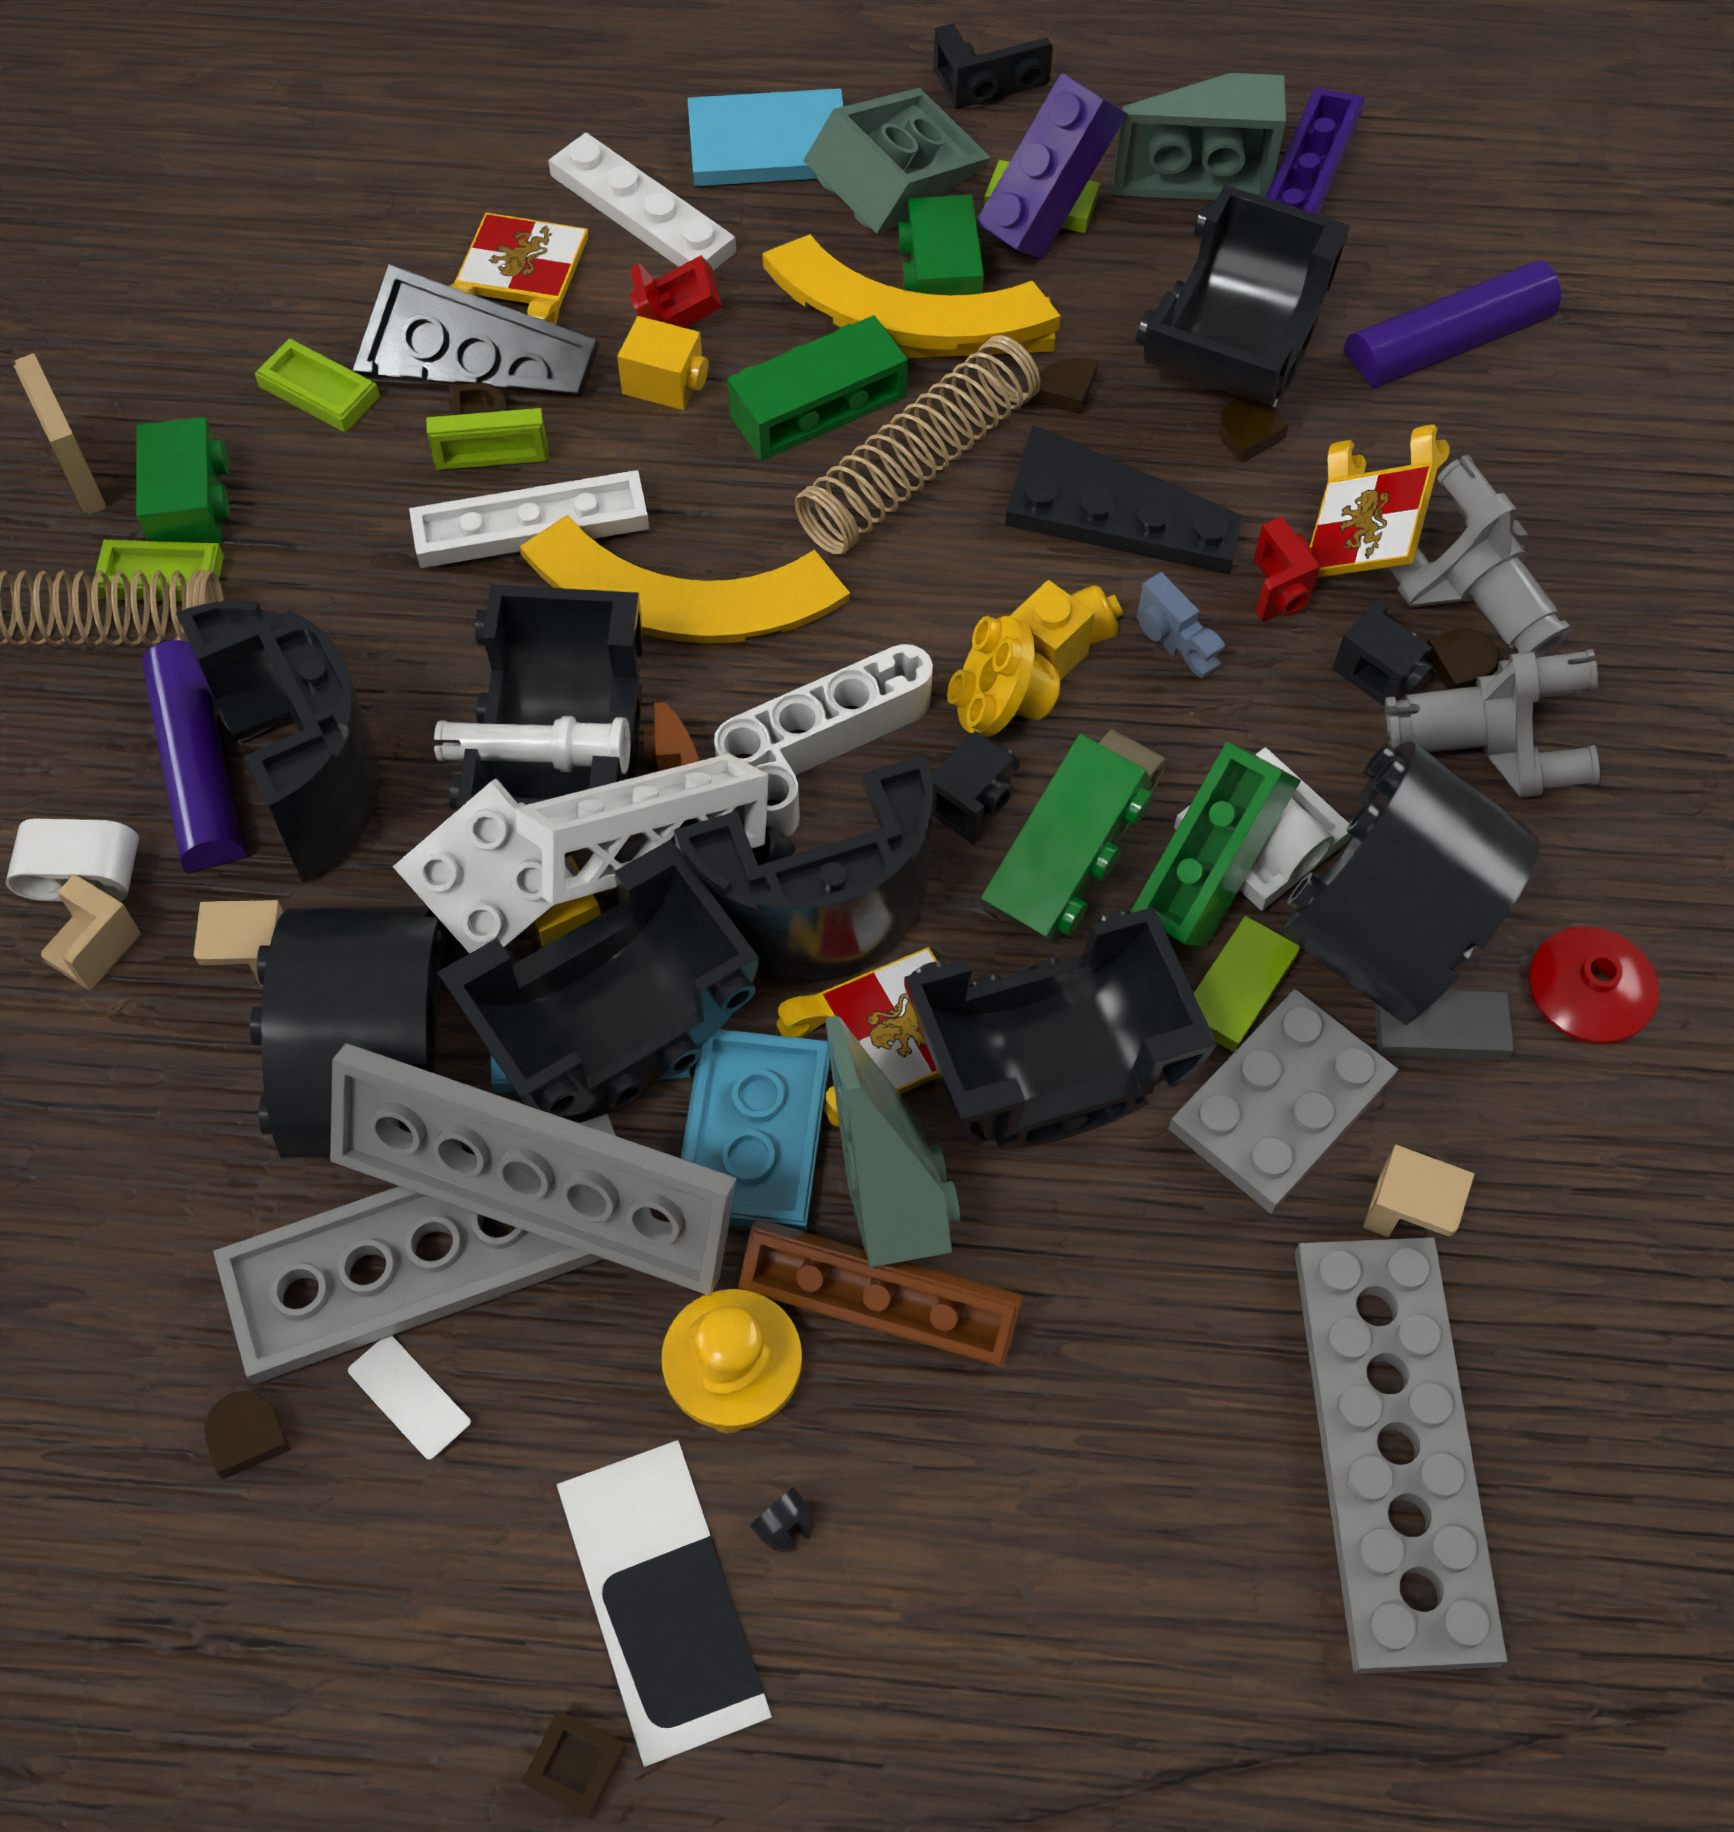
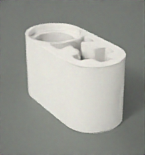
M25 820L20 823L6 878V886L15 894L28 899L62 901L57 892L73 874H76L114 899L122 901L128 895L139 836L130 827L108 820Z

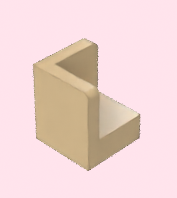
M73 874L57 892L71 913L72 918L41 951V956L48 965L91 991L141 935V932L123 903L76 874Z
M279 901L200 902L194 946V957L198 964H249L259 983L257 976V953L260 945H270L274 929L283 913Z
M1395 1144L1381 1169L1363 1228L1389 1237L1399 1219L1445 1236H1453L1459 1227L1475 1173Z

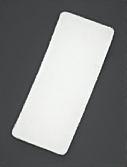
M392 1335L380 1339L348 1368V1373L428 1460L433 1459L471 1424L470 1418L434 1382Z

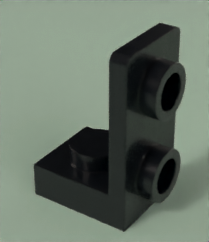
M952 23L935 28L933 69L955 109L1047 85L1050 82L1053 45L1048 38H1042L976 56L972 44L964 42L955 24Z

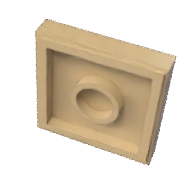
M32 353L14 360L16 365L13 366L83 512H87L89 516L106 509L107 506L35 354Z

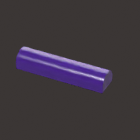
M1314 88L1265 198L1319 215L1363 113L1365 97Z
M1537 260L1352 333L1347 337L1343 351L1373 389L1556 315L1561 301L1560 284L1553 269L1546 262Z
M172 640L156 644L143 655L142 666L181 865L185 873L246 858L248 856L214 696L188 641Z

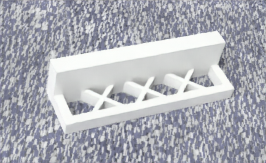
M729 753L516 807V833L542 849V898L550 904L556 905L615 888L614 871L669 841L674 835V830L678 829L685 820L694 818L698 822L731 813L735 807L745 804L744 830L751 848L764 845L769 775ZM643 833L648 839L631 861L620 864L614 859L630 835ZM586 847L594 854L579 874L565 879V853Z

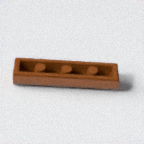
M759 1218L751 1227L738 1289L752 1291L769 1299L1000 1367L1005 1365L1024 1296L907 1261L869 1268L865 1250Z

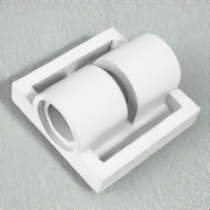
M1266 747L1256 754L1258 757L1300 779ZM1301 780L1239 890L1263 911L1350 840L1351 834L1346 831L1349 823ZM1190 806L1177 815L1174 826L1176 830Z
M497 779L486 785L393 866L469 953L496 938L503 947L506 946L553 906L542 898V849L516 833V807L526 804L522 802L517 803ZM565 858V879L577 876L579 873Z

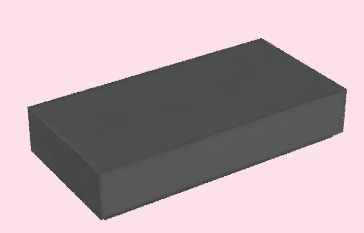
M1447 990L1427 1010L1407 1025H1404L1374 1002L1378 1054L1381 1056L1509 1060L1514 1052L1508 992Z

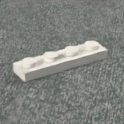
M586 132L548 160L550 174L553 178L678 267L702 255L714 271L737 252L736 237Z
M638 470L409 508L415 550L420 568L520 551V545L567 514L592 539L649 529L648 514Z

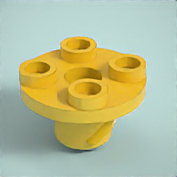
M984 616L974 629L972 648L965 661L963 670L956 671L949 682L947 700L949 704L957 706L959 721L967 732L973 733L977 731L984 737H990L1001 731L1017 715L1035 721L1046 717L1058 699L1060 677L1058 671L1043 655L1034 652L1033 635L1025 622L1010 616H1002L997 619Z
M719 1290L712 1292L710 1296L704 1295L694 1300L674 1319L668 1329L662 1348V1371L668 1391L675 1403L695 1421L726 1434L736 1433L741 1429L756 1426L777 1414L793 1395L802 1372L801 1343L792 1320L775 1302L761 1294L748 1290Z

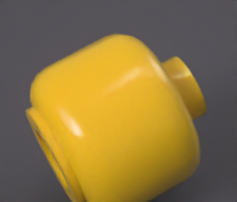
M1091 585L1071 594L1073 598L1095 613L1090 644L1111 639L1118 635L1120 628L1117 618L1124 614L1115 594L1106 597L1104 591L1098 585Z

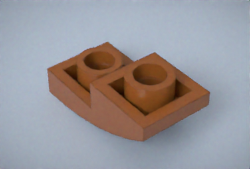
M666 702L654 703L655 727L643 729L646 764H657L658 771L700 761L696 748L676 713ZM694 818L685 820V826L698 823Z

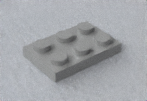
M1294 989L1176 1113L1170 1121L1168 1130L1272 1214L1393 1081L1399 1069L1302 993Z

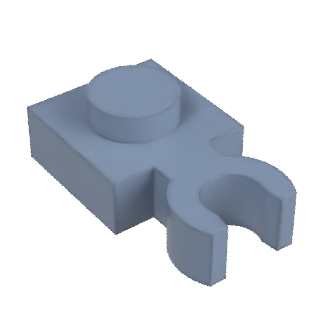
M1160 572L1143 583L1136 618L1143 632L1151 640L1159 641L1173 657L1182 653L1185 662L1192 672L1203 679L1220 668L1221 663L1215 655L1225 650V644L1213 630L1202 627L1198 622L1200 611Z

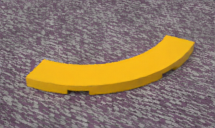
M811 234L762 253L763 268L795 301L807 308L811 305L817 310L833 317V324L839 327L854 324L875 315L897 345L920 349L958 350V344L985 343L992 336L1003 335L1019 343L1060 329V314L1033 280L1012 288L989 293L952 296L906 291L871 280L834 259L817 243Z
M568 514L519 546L522 557L553 588L638 592L641 606L642 634L677 642L702 644L737 643L746 641L747 637L765 635L779 630L784 633L826 616L849 602L850 592L815 549L794 562L759 575L733 580L701 581L661 575L617 557L583 532Z

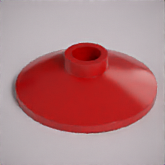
M1586 926L1562 930L1549 937L1539 947L1530 964L1528 982L1534 1004L1547 1022L1561 1033L1573 1039L1591 1044H1613L1625 1041L1638 1034L1649 1023L1656 1011L1659 1001V984L1653 966L1636 945L1612 931ZM1591 969L1603 973L1609 981L1597 979L1592 974Z

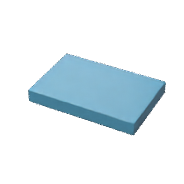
M841 88L688 98L694 186L818 179L817 174L803 160L833 109L843 107Z
M719 1029L699 1048L701 1056L696 1064L681 1159L737 1178L729 1225L751 1228L759 1218L807 1232L831 1062L828 1041Z

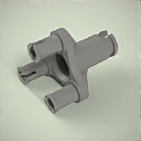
M1470 455L1462 456L1460 462L1456 459L1439 474L1437 480L1442 486H1445L1455 501L1452 504V508L1465 521L1466 530L1434 562H1429L1417 547L1413 564L1388 568L1400 583L1398 592L1409 607L1473 600L1511 649L1517 648L1519 651L1517 654L1534 652L1536 658L1543 657L1559 646L1570 635L1572 629L1566 620L1560 621L1558 619L1560 613L1555 604L1523 564L1527 557L1524 547L1529 540V535L1521 524L1515 520L1518 510L1505 493L1497 494L1475 466Z
M1588 649L1585 652L1537 658L1534 652L1511 654L1509 660L1498 662V670L1493 675L1477 677L1475 687L1410 694L1406 696V700L1396 701L1395 697H1386L1387 735L1391 739L1389 744L1395 748L1406 741H1413L1428 753L1483 747L1485 755L1519 798L1542 796L1543 789L1591 783V785L1599 784L1600 767L1595 745L1587 746V748L1539 753L1538 748L1533 745L1532 721L1533 702L1539 701V698L1571 694L1575 696L1581 695L1583 689H1597V663L1592 661L1595 660L1594 650Z

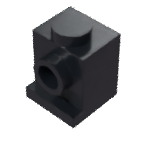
M1379 599L1343 635L1332 669L1385 706L1386 697H1395L1396 701H1398L1406 692L1409 695L1418 694L1431 678L1435 667L1426 661L1431 646L1423 642L1410 628L1399 625L1387 617L1389 605Z
M974 731L931 775L933 783L932 815L974 845L982 836L983 818L987 814L992 817L996 816L1006 806L1013 794L1014 786L1011 785L1012 775L1020 767L1016 755L1004 744L999 742L992 743L977 731Z

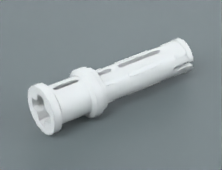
M562 716L561 719L555 720L554 725L478 724L438 721L434 733V740H459L461 742H444L443 745H435L434 751L438 761L463 760L465 748L478 749L482 761L551 762L555 769H560L563 773H572L579 766L591 767L593 756L618 757L622 774L627 772L629 766L630 728L627 718L616 717L612 724L577 723L573 716Z

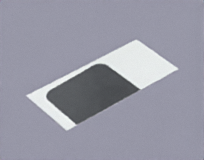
M679 1441L668 1443L556 1484L643 1766L646 1767L772 1718Z

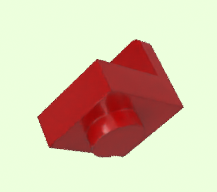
M702 255L656 280L640 263L630 268L634 290L630 292V299L638 316L685 328L722 308L712 266Z
M1283 516L1262 524L1253 561L1267 579L1263 582L1255 613L1262 622H1266L1281 614L1283 616L1293 615L1310 602L1321 566L1313 557L1307 540L1302 535L1296 534Z

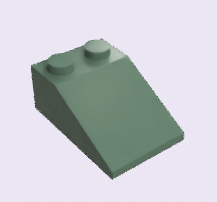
M1228 73L1122 107V110L1128 113L1119 130L1112 196L1216 200L1223 186L1228 185L1261 197H1266L1275 176L1286 125L1284 75Z
M919 87L833 109L803 161L817 174V178L822 186L836 193L854 211L855 218L863 226L872 229L877 234L898 227V222H907L908 198L944 196L986 166L991 157Z
M839 1016L825 1018L847 1187L869 1268L952 1253L949 1224L960 1222V1210L953 1181L947 1182L946 1167L940 1144L928 1145L920 1119Z

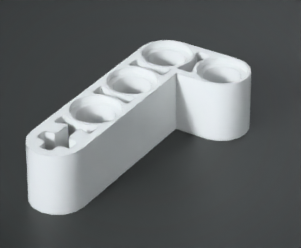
M901 644L893 646L734 716L722 723L715 732V756L729 753L733 756L743 753L753 755L748 758L739 759L769 775L767 800L781 801L780 804L767 806L766 826L779 830L789 837L797 829L800 818L799 788L795 775L923 717L931 704L933 671L931 658L923 649L915 645ZM847 706H858V707H860V708H857V709H846V708H843V707H847ZM796 729L807 731L800 734L790 733V731ZM745 804L735 807L743 823Z

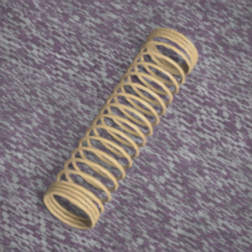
M1003 335L992 336L991 339L982 344L977 353L970 354L965 363L958 364L952 373L945 374L940 383L933 384L928 393L921 394L915 403L907 405L902 414L895 415L890 424L882 425L877 434L869 436L865 441V445L857 446L852 455L842 458L839 466L831 467L826 476L817 478L813 486H807L805 490H802L795 498V511L806 533L816 544L832 554L842 555L849 551L860 540L859 533L869 534L873 529L872 522L882 523L885 520V512H895L898 509V501L908 502L911 498V491H921L924 487V481H933L935 479L936 470H946L949 466V460H958L961 456V450H970L974 445V440H982L986 436V430H995L999 425V420L1007 419L1011 415V410L1020 409L1023 403H1027L1039 392L1041 380L1038 367L1032 356L1014 339ZM992 347L1004 350L1017 361L1026 375L1029 386L1028 392L1024 393L1013 372L1002 361L992 356ZM976 358V364H972V360ZM994 363L998 364L1010 376L1016 388L1003 378ZM969 367L977 369L983 387L969 377ZM964 368V375L959 374L958 372ZM983 374L987 378L990 385L997 391V393L1004 397L1005 402H1003L998 396L995 395V393L987 384ZM956 377L965 380L973 400L964 391L957 388ZM951 378H952V380H951L952 385L946 384V382L948 381V379H951ZM971 384L985 396L993 412L983 405ZM944 387L953 390L961 410L944 397ZM936 389H939V395L933 394ZM959 394L973 407L980 422L970 414ZM931 398L941 401L942 407L954 427L964 436L970 438V442L967 445H961L958 434L950 422L932 408ZM924 399H927V406L921 404ZM993 399L999 405L1007 408V411L1004 415L998 414V410ZM1010 401L1015 402V403H1017V404H1016V405H1011V402H1010ZM948 406L960 417L967 431L958 424L950 413ZM919 408L929 411L930 418L941 436L957 448V453L954 456L948 454L946 446L937 432L920 419ZM979 408L987 415L995 418L992 425H986L984 416ZM911 409H915V416L908 414ZM936 417L948 428L954 440L945 433ZM907 418L917 423L921 435L928 445L939 456L945 458L942 466L936 465L926 445L914 433L908 430ZM967 418L982 428V432L979 435H974ZM902 419V426L895 425L898 420ZM924 428L935 438L942 451L934 445ZM890 429V437L882 435L886 430ZM894 429L904 433L909 446L917 457L928 467L932 468L930 476L923 475L913 455L895 440ZM881 439L892 444L897 457L905 468L915 477L919 478L920 483L917 487L910 485L906 474L899 464L887 453L883 452ZM912 439L922 448L929 460L920 453ZM873 440H877V448L869 446ZM864 450L865 458L858 457L857 454ZM868 450L879 454L885 468L893 479L907 489L905 497L897 496L894 486L887 476L870 462ZM900 450L908 457L915 469L909 465ZM847 461H851L852 469L843 466ZM856 461L867 465L872 478L889 497L894 499L892 508L884 506L881 497L874 487L858 473ZM889 463L896 469L901 478L894 472ZM836 471H839V480L831 478L832 474ZM843 471L855 477L860 489L868 500L881 510L879 518L872 517L862 499L845 484ZM877 474L882 478L887 487L882 483ZM821 482H826V490L818 487ZM830 482L840 486L855 510L868 520L866 529L857 526L849 510L832 494ZM808 498L814 500L815 508L827 528L844 543L833 538L818 523L810 509ZM821 506L832 516L842 535L826 518Z
M4 570L0 572V591L2 579L6 576L10 584L12 596V614L7 632L3 621L0 599V629L5 637L4 640L0 641V647L9 642L18 648L28 642L37 648L44 645L46 641L55 648L63 645L65 641L75 648L82 645L84 641L94 648L101 645L103 641L113 648L120 645L122 641L132 648L139 645L141 641L149 647H153L159 644L161 640L162 642L168 641L164 634L168 622L169 596L172 621L177 633L174 640L188 641L183 635L184 630L181 624H179L176 615L175 592L177 577L181 585L182 610L206 603L223 601L221 584L217 575L211 570L207 572L205 570H196L191 575L187 587L183 574L177 570L172 574L168 594L166 578L160 570H157L152 576L149 593L146 576L138 570L133 575L130 592L127 576L121 570L114 574L112 587L108 576L102 570L95 574L92 585L89 576L83 570H80L75 575L73 585L70 576L64 570L57 573L54 584L50 575L44 570L37 574L34 582L31 575L25 570L17 575L15 582L10 573ZM23 576L27 579L31 596V613L27 631L20 608V586ZM42 576L45 577L48 584L50 598L47 629L44 627L40 611L39 590ZM62 576H64L67 584L69 603L66 628L63 626L59 608V584ZM81 576H83L87 591L85 628L81 622L78 601ZM100 576H102L106 591L104 628L98 608V582ZM120 576L125 592L123 628L120 622L117 602V587ZM139 576L144 592L142 627L139 620L136 594ZM158 576L161 581L163 593V614L161 625L159 622L156 603V585ZM150 604L153 622L158 634L157 638L152 642L145 636L149 623ZM131 609L134 624L139 635L133 642L126 637L130 624ZM112 612L118 634L120 635L114 642L107 637ZM93 614L100 634L99 640L95 642L88 638ZM74 617L81 635L80 640L75 642L68 637ZM54 619H56L57 626L62 635L61 640L56 642L49 637L54 625ZM35 620L43 636L42 640L37 642L30 638ZM16 621L24 636L23 640L18 642L11 638Z

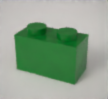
M972 195L908 198L907 222H898L899 255H909L910 262H903L902 265L903 290L949 296L981 294L983 292L984 274Z
M206 417L136 425V516L147 541L222 544V520L230 518V504L224 484H221L220 475L229 473V460L223 439L214 440Z

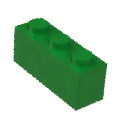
M873 315L857 323L845 325L836 332L808 344L796 346L787 353L759 365L747 367L738 374L728 377L729 415L760 461H764L907 398L908 359L877 317Z
M1080 733L981 896V899L994 910L1054 945L1062 933L1067 936L1072 935L1088 908V903L1082 899L1095 878L1101 882L1104 881L1119 858L1121 848L1115 844L1127 824L1129 823L1136 827L1152 803L1154 793L1148 790L1152 781L1147 770Z
M1226 741L1131 912L1154 907L1168 935L1183 944L1206 947L1301 780L1248 750Z

